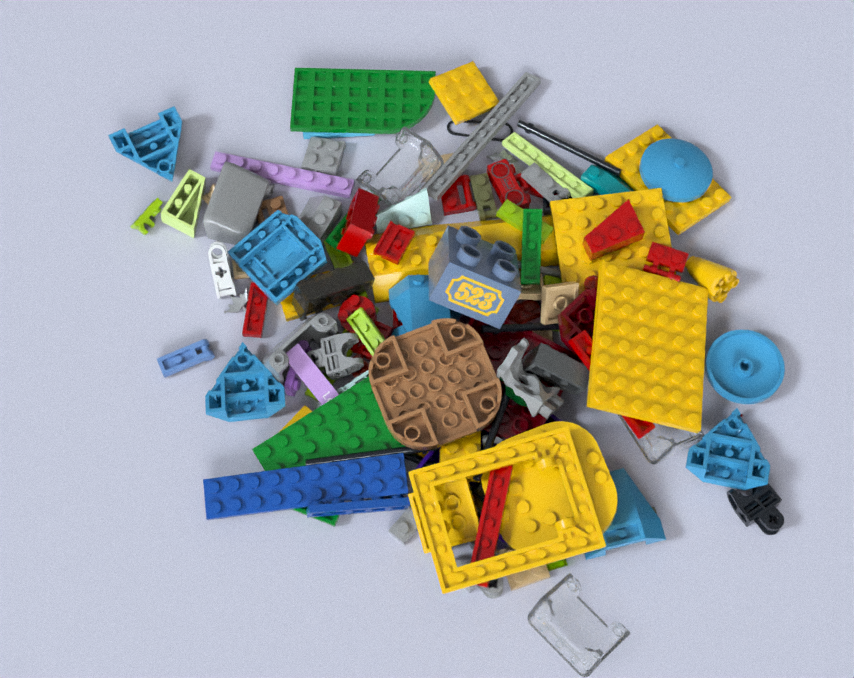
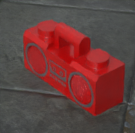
M507 159L487 165L489 181L501 204L503 205L507 199L522 209H529L531 198L525 192L530 190V186L521 177V173L516 174L514 165L509 164Z

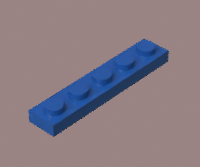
M394 495L390 499L374 497L372 500L365 501L363 498L352 499V502H344V500L338 499L324 504L323 501H315L308 505L306 512L307 518L407 510L410 506L409 497H403V495Z

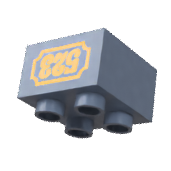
M448 225L428 262L429 301L500 329L521 293L515 249L503 241H496L494 244L484 241L476 230L468 226H461L458 230Z

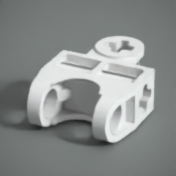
M215 241L210 245L208 256L217 298L221 299V296L231 294L236 296V287L232 277L227 247L223 242ZM220 248L223 253L216 255L213 249Z

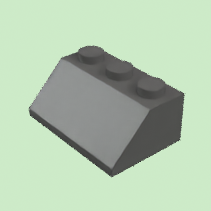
M325 195L311 197L299 216V219L321 240L323 247V241L331 234L343 214L342 203Z

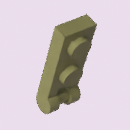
M488 174L471 175L469 177L479 220L484 221L490 217L492 219L498 218L496 216L497 208Z

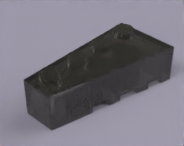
M365 261L353 262L349 266L339 267L331 272L320 273L313 278L300 280L295 286L292 305L300 320L303 321L307 319L306 315L315 312V314L323 312V308L329 304H333V306L340 304L346 296L349 298L352 295H359L372 289L375 278Z

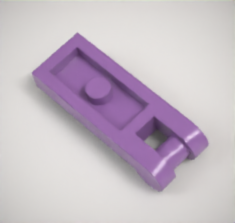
M306 340L298 342L305 353L312 350ZM290 366L284 383V389L287 395L295 397L296 392L301 387V379Z

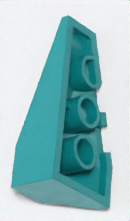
M591 164L581 175V180L594 189L593 193H598V195L634 191L619 176L597 165Z

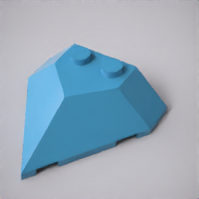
M175 106L158 113L159 120L127 133L125 128L108 135L117 153L173 182L183 123Z
M243 342L239 346L237 354L234 357L232 356L216 379V384L212 390H209L205 395L206 415L227 422L269 418L286 406L284 386L273 377L272 373L247 349Z
M738 408L728 418L723 419L704 435L701 441L689 448L685 468L702 482L747 490L768 484L770 464L763 457L760 446L748 425L743 422Z

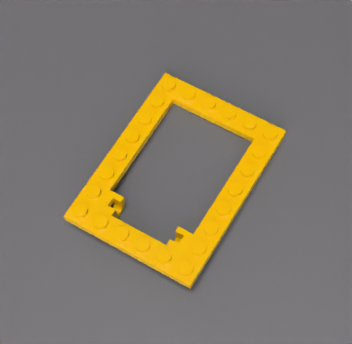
M568 426L408 472L442 594L606 547ZM534 458L539 472L544 471L545 468L550 466L552 468H559L574 518L563 519L555 523L559 538L457 567L434 487Z

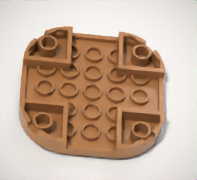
M436 319L426 326L397 337L393 335L387 338L375 349V353L369 363L370 385L385 424L391 435L406 447L416 450H431L477 433L494 420L500 408L502 397L501 383L484 348L483 340L470 325H465L456 321V319Z

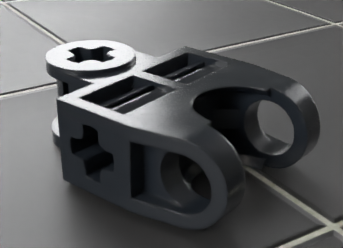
M770 484L751 488L753 491L752 496H745L741 492L738 493L735 489L727 491V498L734 512L746 527L755 522L764 534L775 535L783 526L784 517L776 508L782 499Z

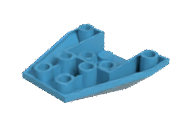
M624 468L610 472L617 491L618 505L612 524L603 533L606 547L584 553L586 560L606 555V550L645 541L646 545L666 540L660 518Z

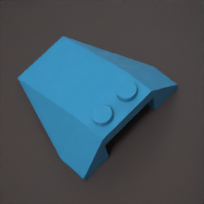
M408 275L389 289L390 307L395 310L398 320H401L406 333L431 324V321L436 319L451 318L459 322L461 318V313L429 301V275Z

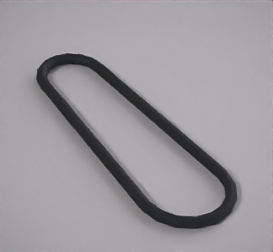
M453 120L447 124V131L450 134L469 137V134L455 133L449 129L450 124L454 123ZM467 120L463 123H481L482 121ZM506 123L505 125L509 127L511 135L513 133V128L510 124ZM493 138L492 140L502 142L504 139Z

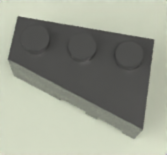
M540 343L523 358L522 366L524 372L535 374L540 382L543 380L554 384L553 387H559L560 390L574 395L580 394L587 388L590 372L584 363L570 358L565 353L552 349L550 345Z

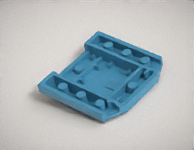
M279 210L274 212L228 251L229 256L276 305L281 303L327 263L321 240L297 216L287 215Z

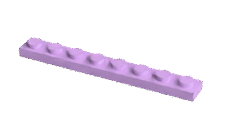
M216 151L210 166L212 171L221 172L224 163L231 162L271 180V183L349 199L355 184L353 179Z

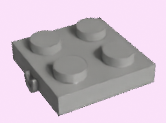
M311 137L301 165L302 169L314 172L320 171V173L337 176L346 143L344 141Z

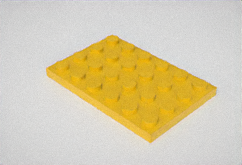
M657 124L607 155L604 161L622 169L620 177L634 191L647 190L648 188L644 184L639 171L642 155L652 143L672 138ZM712 178L707 191L696 200L679 203L663 199L668 226L679 236L728 203L731 196Z

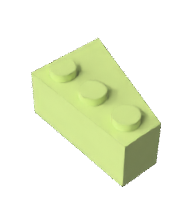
M189 169L161 211L162 222L192 238L195 237L203 201L202 198L206 188L204 176Z

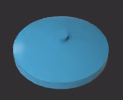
M662 139L652 143L644 151L639 164L640 175L647 188H661L663 199L672 202H690L700 198L709 188L713 178L712 165L703 151L695 145L680 139Z
M733 330L721 335L712 343L705 359V372L709 383L718 394L729 401L748 405L763 402L778 390L784 378L785 365L781 352L766 336L751 330Z

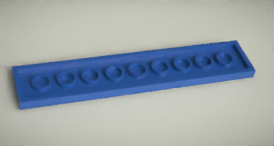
M404 453L203 479L206 520L306 508L315 501H323L324 504L338 499H342L344 502H351L355 498L366 500L374 497L409 494Z

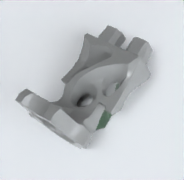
M523 338L519 344L511 348L504 362L498 367L496 376L505 384L506 395L521 406L528 407L533 417L541 414L548 419L554 411L557 412L561 408L564 400L557 395L560 390L559 387H546L535 374L524 372L522 357L529 346V342Z

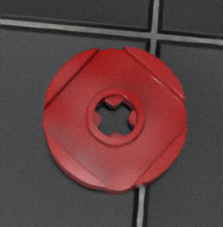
M350 296L342 303L339 309L338 319L343 328L349 333L356 334L346 319L360 307L364 308L374 324L376 323L375 305L364 296Z

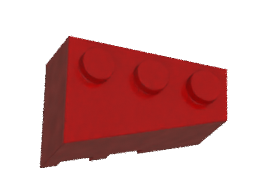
M358 188L347 213L346 228L342 229L341 234L343 236L336 249L355 257L358 256L367 239H371L375 229L373 227L377 221V216L375 215L380 207L378 204L379 196Z
M629 199L584 237L582 245L590 261L643 239L645 231Z

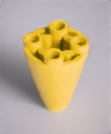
M691 256L685 264L687 272L698 286L708 289V298L713 302H724L731 288H735L739 283L737 272L734 269L704 258Z

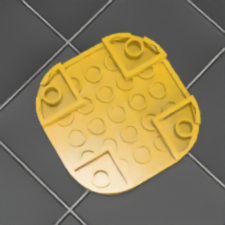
M555 421L508 438L496 445H503L568 426L602 534L610 527L617 512V491L600 448L594 437L586 429L571 422ZM535 458L513 464L514 467L500 534L504 541L513 550H518L559 538L555 523L563 519L574 518L559 468H552L550 466L545 468L544 471L539 472ZM490 471L483 473L481 477L485 494Z

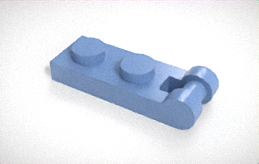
M200 340L157 358L164 378L201 362L212 360L215 355L209 349L210 344L208 340ZM202 350L203 353L197 355L196 351Z

